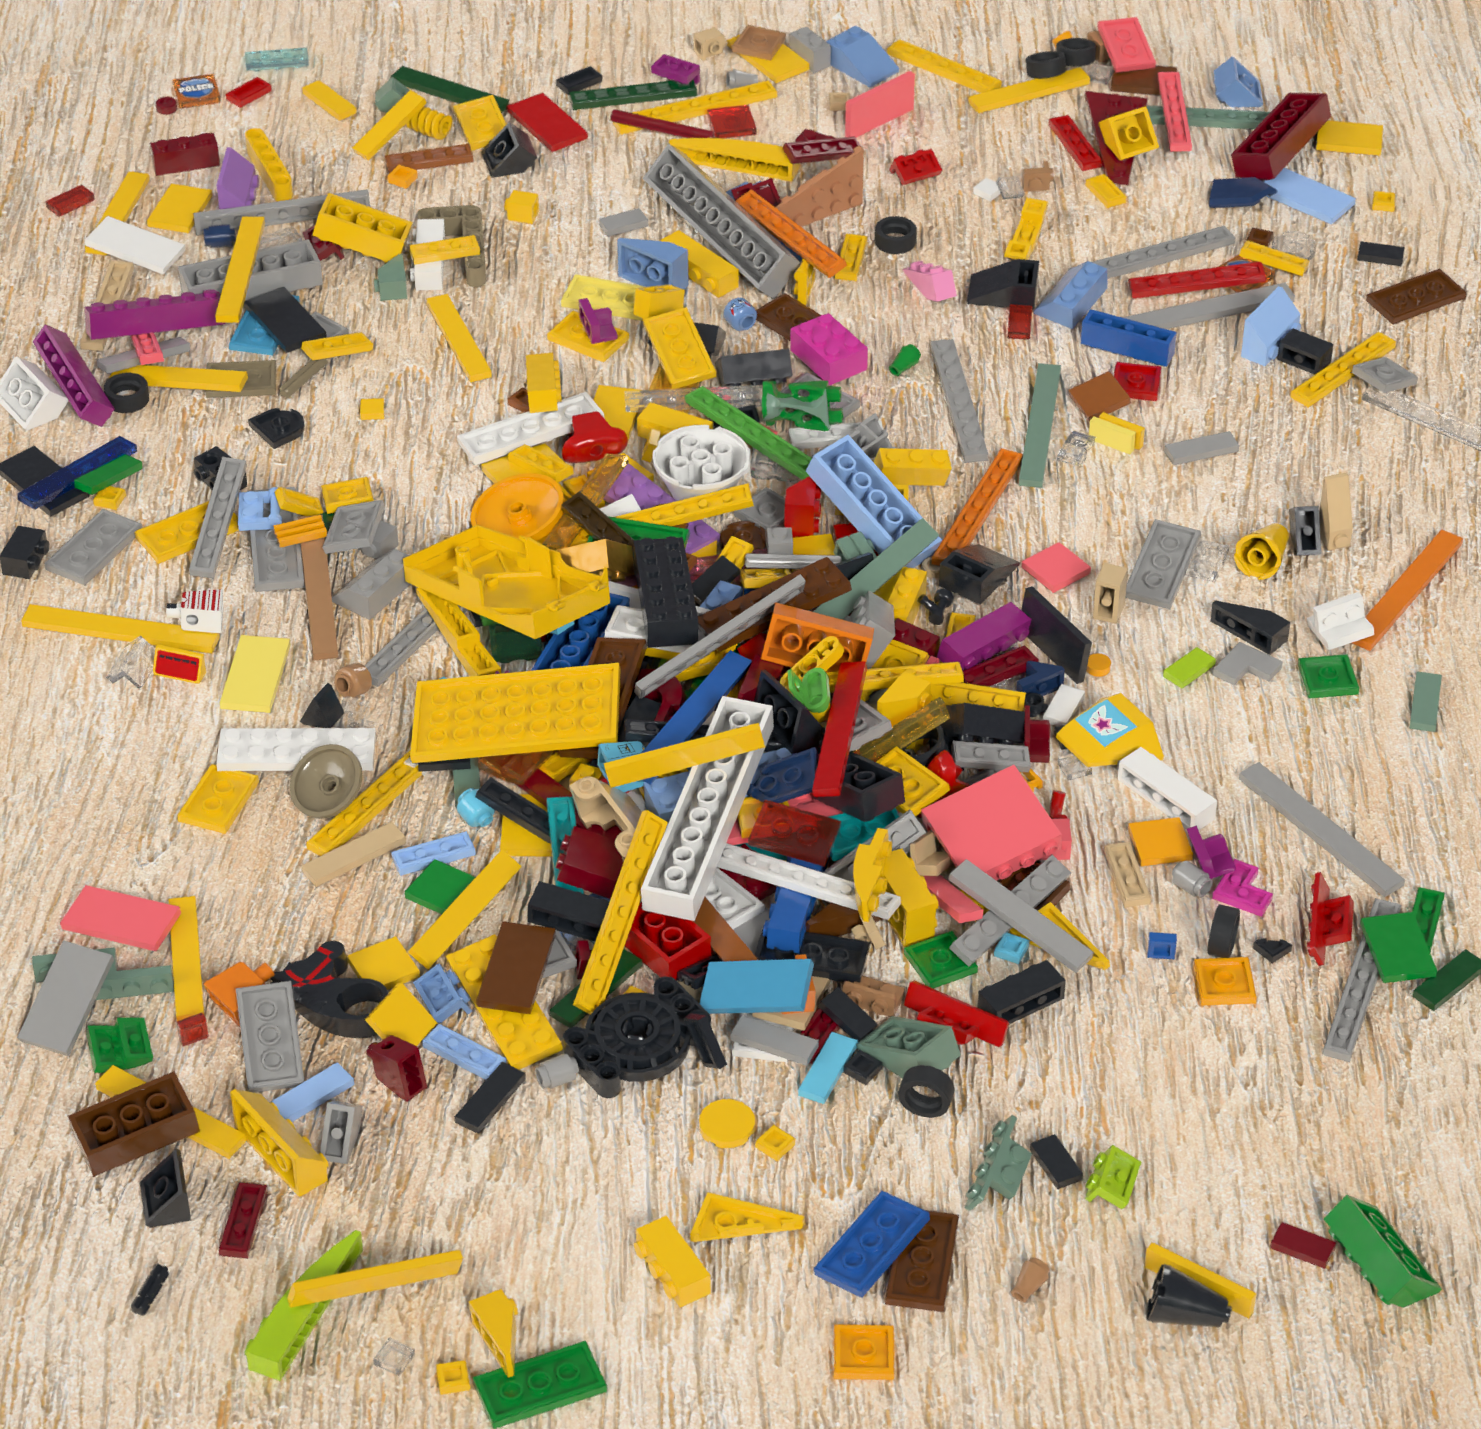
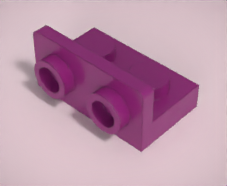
M663 54L651 65V73L662 78H668L682 84H688L693 79L696 85L700 82V65Z

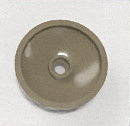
M336 744L319 746L307 753L296 765L290 780V795L297 809L303 814L317 819L329 818L345 810L356 798L362 784L363 774L359 759L348 748Z

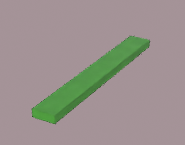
M704 386L685 395L686 403L723 428L737 434L744 442L801 480L809 476L806 469L812 459L811 457Z

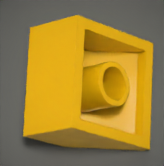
M1146 106L1099 122L1106 145L1119 160L1159 148Z

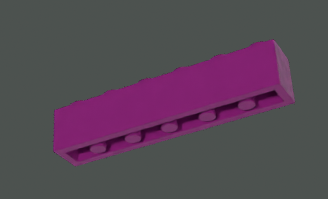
M205 290L200 294L184 292L181 296L174 297L171 295H160L156 299L140 297L136 301L130 302L116 300L113 304L92 303L91 306L84 307L86 333L91 340L226 324L216 322L215 317L221 294L216 290Z
M45 324L33 340V344L79 418L102 427L111 417L112 412L115 410L67 333Z

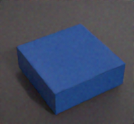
M1149 932L1147 958L1175 960L1177 934Z

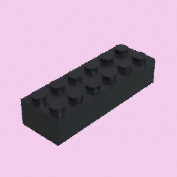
M670 536L661 539L643 538L641 540H633L634 569L648 648L694 645L698 642V615L683 537Z

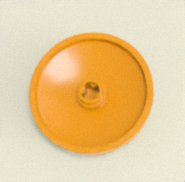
M524 473L510 476L493 484L480 495L471 511L472 527L480 525L516 538L522 535L538 541L548 535L561 521L565 513L561 507V504L566 501L560 485L546 475Z

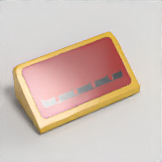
M157 644L153 674L199 684L206 674L204 654Z

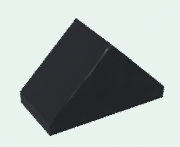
M327 683L312 699L300 720L303 725L332 728L345 712L331 684Z

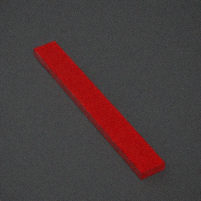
M866 661L840 663L812 788L814 797L840 796L867 672Z

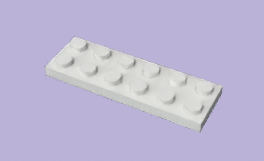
M584 392L563 399L562 402H557L558 411L530 413L528 411L457 435V440L473 464L478 465L498 457L507 456L508 453L524 444L532 447L542 442L551 441L556 437L574 433L572 416L598 411L604 417V412L588 393Z
M221 728L216 763L217 771H294L296 765L307 753L319 746L336 744L348 748L359 759L362 771H373L376 729Z

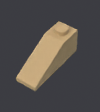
M1347 472L1325 476L1323 480L1319 522L1320 538L1327 551L1350 547L1353 524L1349 475Z

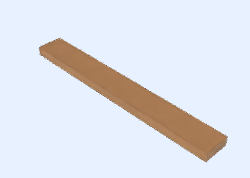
M312 516L298 517V520ZM325 537L301 543L313 660L338 658L327 554L323 550Z

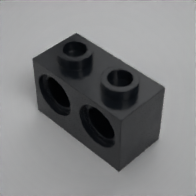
M217 446L194 458V474L196 478L209 486L212 491L222 457L232 458ZM246 470L240 490L247 487Z

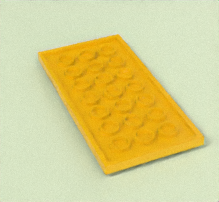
M619 663L417 681L410 751L412 763L596 747L599 744L617 743L620 693Z

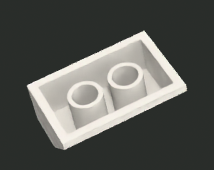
M17 356L0 380V404L25 430H31L57 419L69 401L66 395L36 364Z

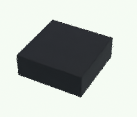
M859 1050L843 1066V1073L867 1085L882 1070L883 1062Z

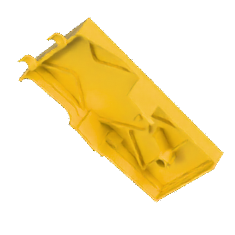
M475 525L403 558L405 582L533 639L546 635L610 604L607 567H603L602 575L589 573L568 566L561 558L560 552L549 549L530 537L526 538L520 535L519 538L480 525Z

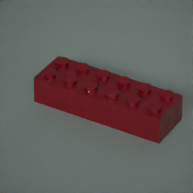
M1288 93L1232 152L1231 159L1235 177H1256L1264 180L1276 178L1331 118L1327 93Z

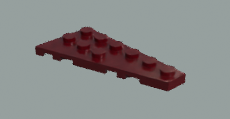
M1085 91V101L1088 104V112L1092 119L1091 124L1096 143L1099 146V154L1103 161L1104 173L1114 184L1129 185L1135 156L1119 160L1106 145L1099 122L1145 106L1147 107L1148 98Z

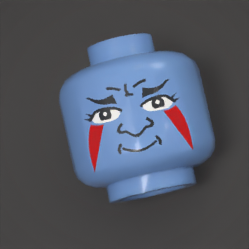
M742 297L728 302L723 312L725 320L737 331L750 329L755 324L757 318L755 308Z

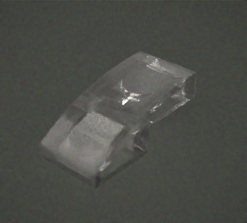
M1073 431L1061 447L1057 455V461L1080 466L1086 460L1087 451L1094 446L1096 437Z

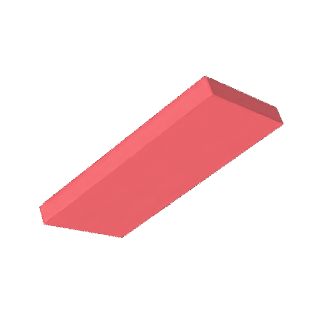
M908 71L846 101L845 137H859L914 110L915 74Z
M85 885L60 922L62 930L157 952L179 918L181 910L179 906Z

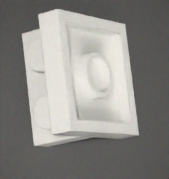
M1359 592L1313 607L1314 616L1307 618L1308 627L1328 650L1374 635V627L1365 618L1363 596Z

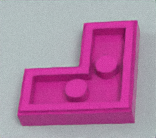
M1234 859L1233 862L1236 870L1222 877L1213 892L1212 899L1262 917L1272 901L1273 893L1251 886L1258 875V867Z

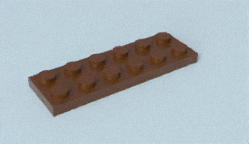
M825 557L698 616V628L706 637L800 574L806 581L803 592L784 605L807 611L851 591V583L828 557ZM773 612L716 650L721 652L768 630Z
M597 637L588 665L619 663L620 666L619 732L647 649L646 639ZM599 746L558 750L560 757L598 759Z

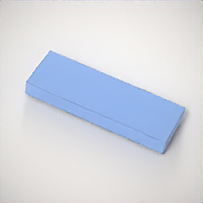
M467 831L391 852L392 860L400 876L424 870L434 859L443 863H449L476 855L475 847Z
M438 1024L422 1040L425 1049L485 1080L502 1062L506 1063L505 1057L441 1024Z
M337 1062L271 1102L277 1106L284 1119L288 1118L293 1122L354 1086V1078Z

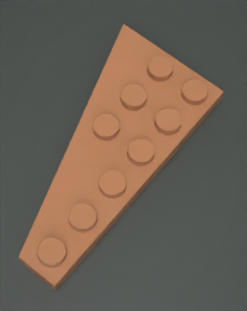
M857 146L853 149V154L847 158L841 157L837 160V165L830 170L824 169L797 188L798 192L791 197L787 195L782 198V203L775 208L802 227L863 204L864 149Z

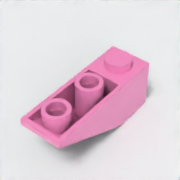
M923 261L913 262L910 264L911 267L903 269L905 275L927 300L938 302L957 296L951 269L943 268L942 265L933 266V263L924 264Z

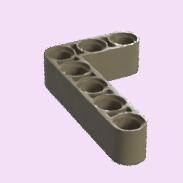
M475 205L420 209L417 213L418 219H444L445 236L463 235L465 237L475 235L480 247V254L465 257L466 282L471 287L483 286L486 283V264L481 209Z

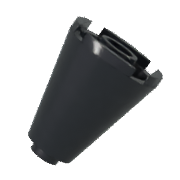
M1162 1264L1152 1286V1289H1154L1152 1299L1149 1298L1146 1320L1154 1323L1221 1327L1223 1322L1228 1323L1232 1306L1228 1305L1226 1297L1170 1265Z

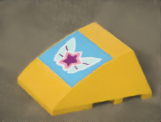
M1122 693L1100 698L1056 734V738L1086 767L1117 765L1119 760H1122L1140 747L1155 755L1160 761L1164 758L1153 722Z

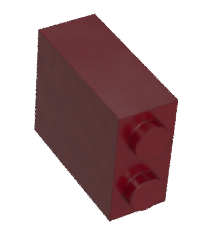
M574 826L570 836L564 835L560 846L564 854H559L555 868L559 869L557 881L611 899L624 863L622 856L615 846V840Z

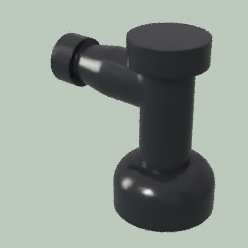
M939 589L934 595V602L928 599L925 594H922L917 601L921 605L923 604L930 612L929 621L934 625H941L944 621L943 613L945 608L952 605L954 595L947 589Z

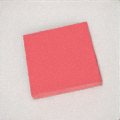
M1060 542L1022 561V568L1053 593L1091 574V567Z

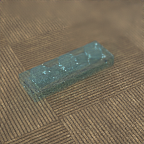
M307 47L245 52L246 71L279 70L289 67L301 68L309 66Z

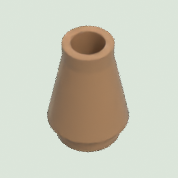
M1031 1257L1028 1261H1025L1015 1287L1011 1291L1012 1296L1016 1300L1025 1303L1049 1279V1267L1038 1258Z

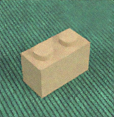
M1108 563L1103 564L1095 585L1094 619L1117 624L1125 606L1128 568Z

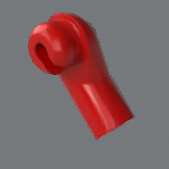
M1053 790L1049 806V817L1051 819H1068L1066 815H1061L1065 792Z

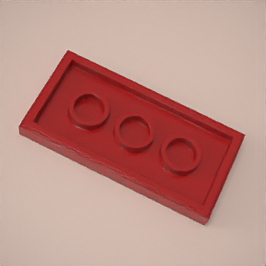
M543 92L507 105V112L551 152L588 139V132Z

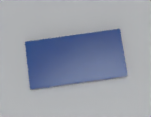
M882 1190L813 1268L815 1275L863 1298L930 1220L929 1212Z

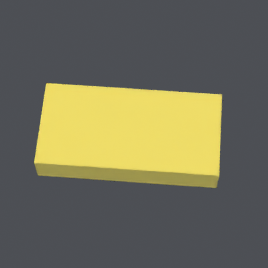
M1093 417L1090 420V440L1127 454H1131L1134 451L1135 431L1097 417Z

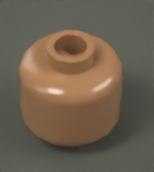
M353 663L340 668L336 672L334 685L340 695L351 699L363 695L370 690L372 677L367 667L363 664Z

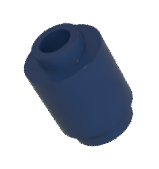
M230 224L209 226V228L203 229L205 246H211V248L231 247L232 242H236L235 228L230 229Z

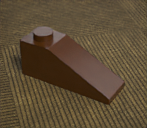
M830 903L806 922V932L838 937L852 933V929L855 926L863 925L858 910ZM872 915L875 923L880 921V917Z

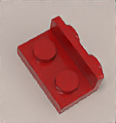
M932 149L918 150L908 156L900 155L893 160L889 169L891 174L897 173L902 186L942 173V168Z

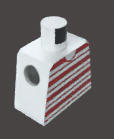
M223 589L183 592L181 603H167V618H181V629L221 633Z

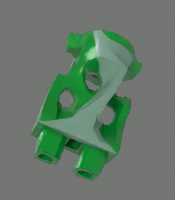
M763 381L762 415L767 426L776 424L778 420L794 421L797 427L829 431L831 424L843 422V409L830 408V402H841V387L829 386L828 381L790 383L789 389L792 394H786L778 391L775 381ZM807 390L810 394L804 397L800 396L798 391ZM785 407L795 408V410L789 412L786 411ZM809 414L812 415V420L805 421L802 417Z

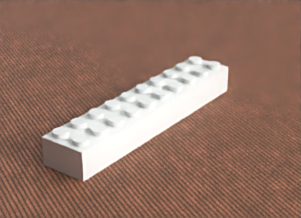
M722 696L706 736L759 723L766 747L774 727L773 706ZM765 748L692 767L641 887L643 910L695 921Z

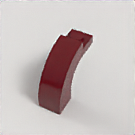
M641 669L636 682L656 669ZM673 677L645 696V698L662 703L654 720L668 722L688 699L676 677Z

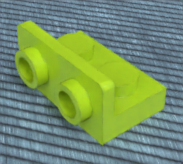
M1113 1144L1104 1153L1102 1151L1099 1152L1092 1165L1095 1167L1094 1173L1091 1174L1085 1185L1088 1189L1085 1200L1091 1202L1098 1195L1118 1208L1123 1209L1129 1202L1141 1161Z

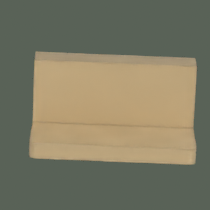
M927 832L910 844L911 858L914 861L919 876H938L954 865L946 852H936L935 835L933 832Z

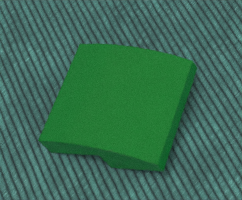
M117 1018L115 1025L87 1026L86 1036L94 1073H105L112 1065L122 1070H127L153 1061L145 1018Z

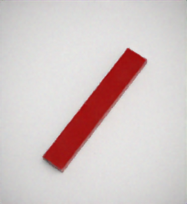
M1253 262L1129 278L1128 283L1132 299L1262 283L1266 282V274L1262 262Z

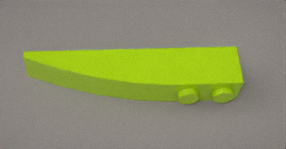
M353 1231L334 1245L295 1282L349 1272L363 1251L361 1231ZM290 1287L275 1305L269 1316L263 1318L255 1338L248 1341L245 1348L248 1370L281 1381L331 1300L290 1308L287 1300Z

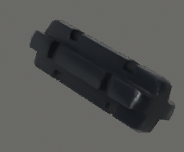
M154 1265L150 1272L151 1275L146 1278L138 1292L139 1296H136L131 1304L133 1313L144 1316L148 1312L149 1304L153 1303L163 1286L161 1283H164L169 1276L168 1268L165 1265Z

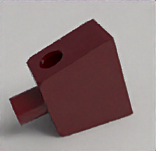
M390 1035L379 1043L373 1042L368 1046L366 1054L372 1059L377 1079L402 1100L408 1102L427 1088L419 1048L416 1045Z

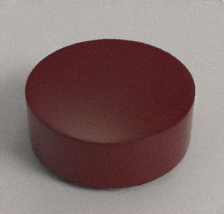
M161 97L155 103L156 111L159 114L169 115L177 111V101L172 97Z

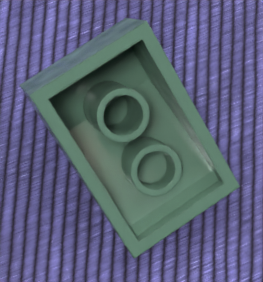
M891 1016L856 1044L858 1050H862L883 1062L882 1065L902 1079L905 1072L911 1067L925 1065L943 1070L950 1067L952 1062L961 1056L951 1026Z

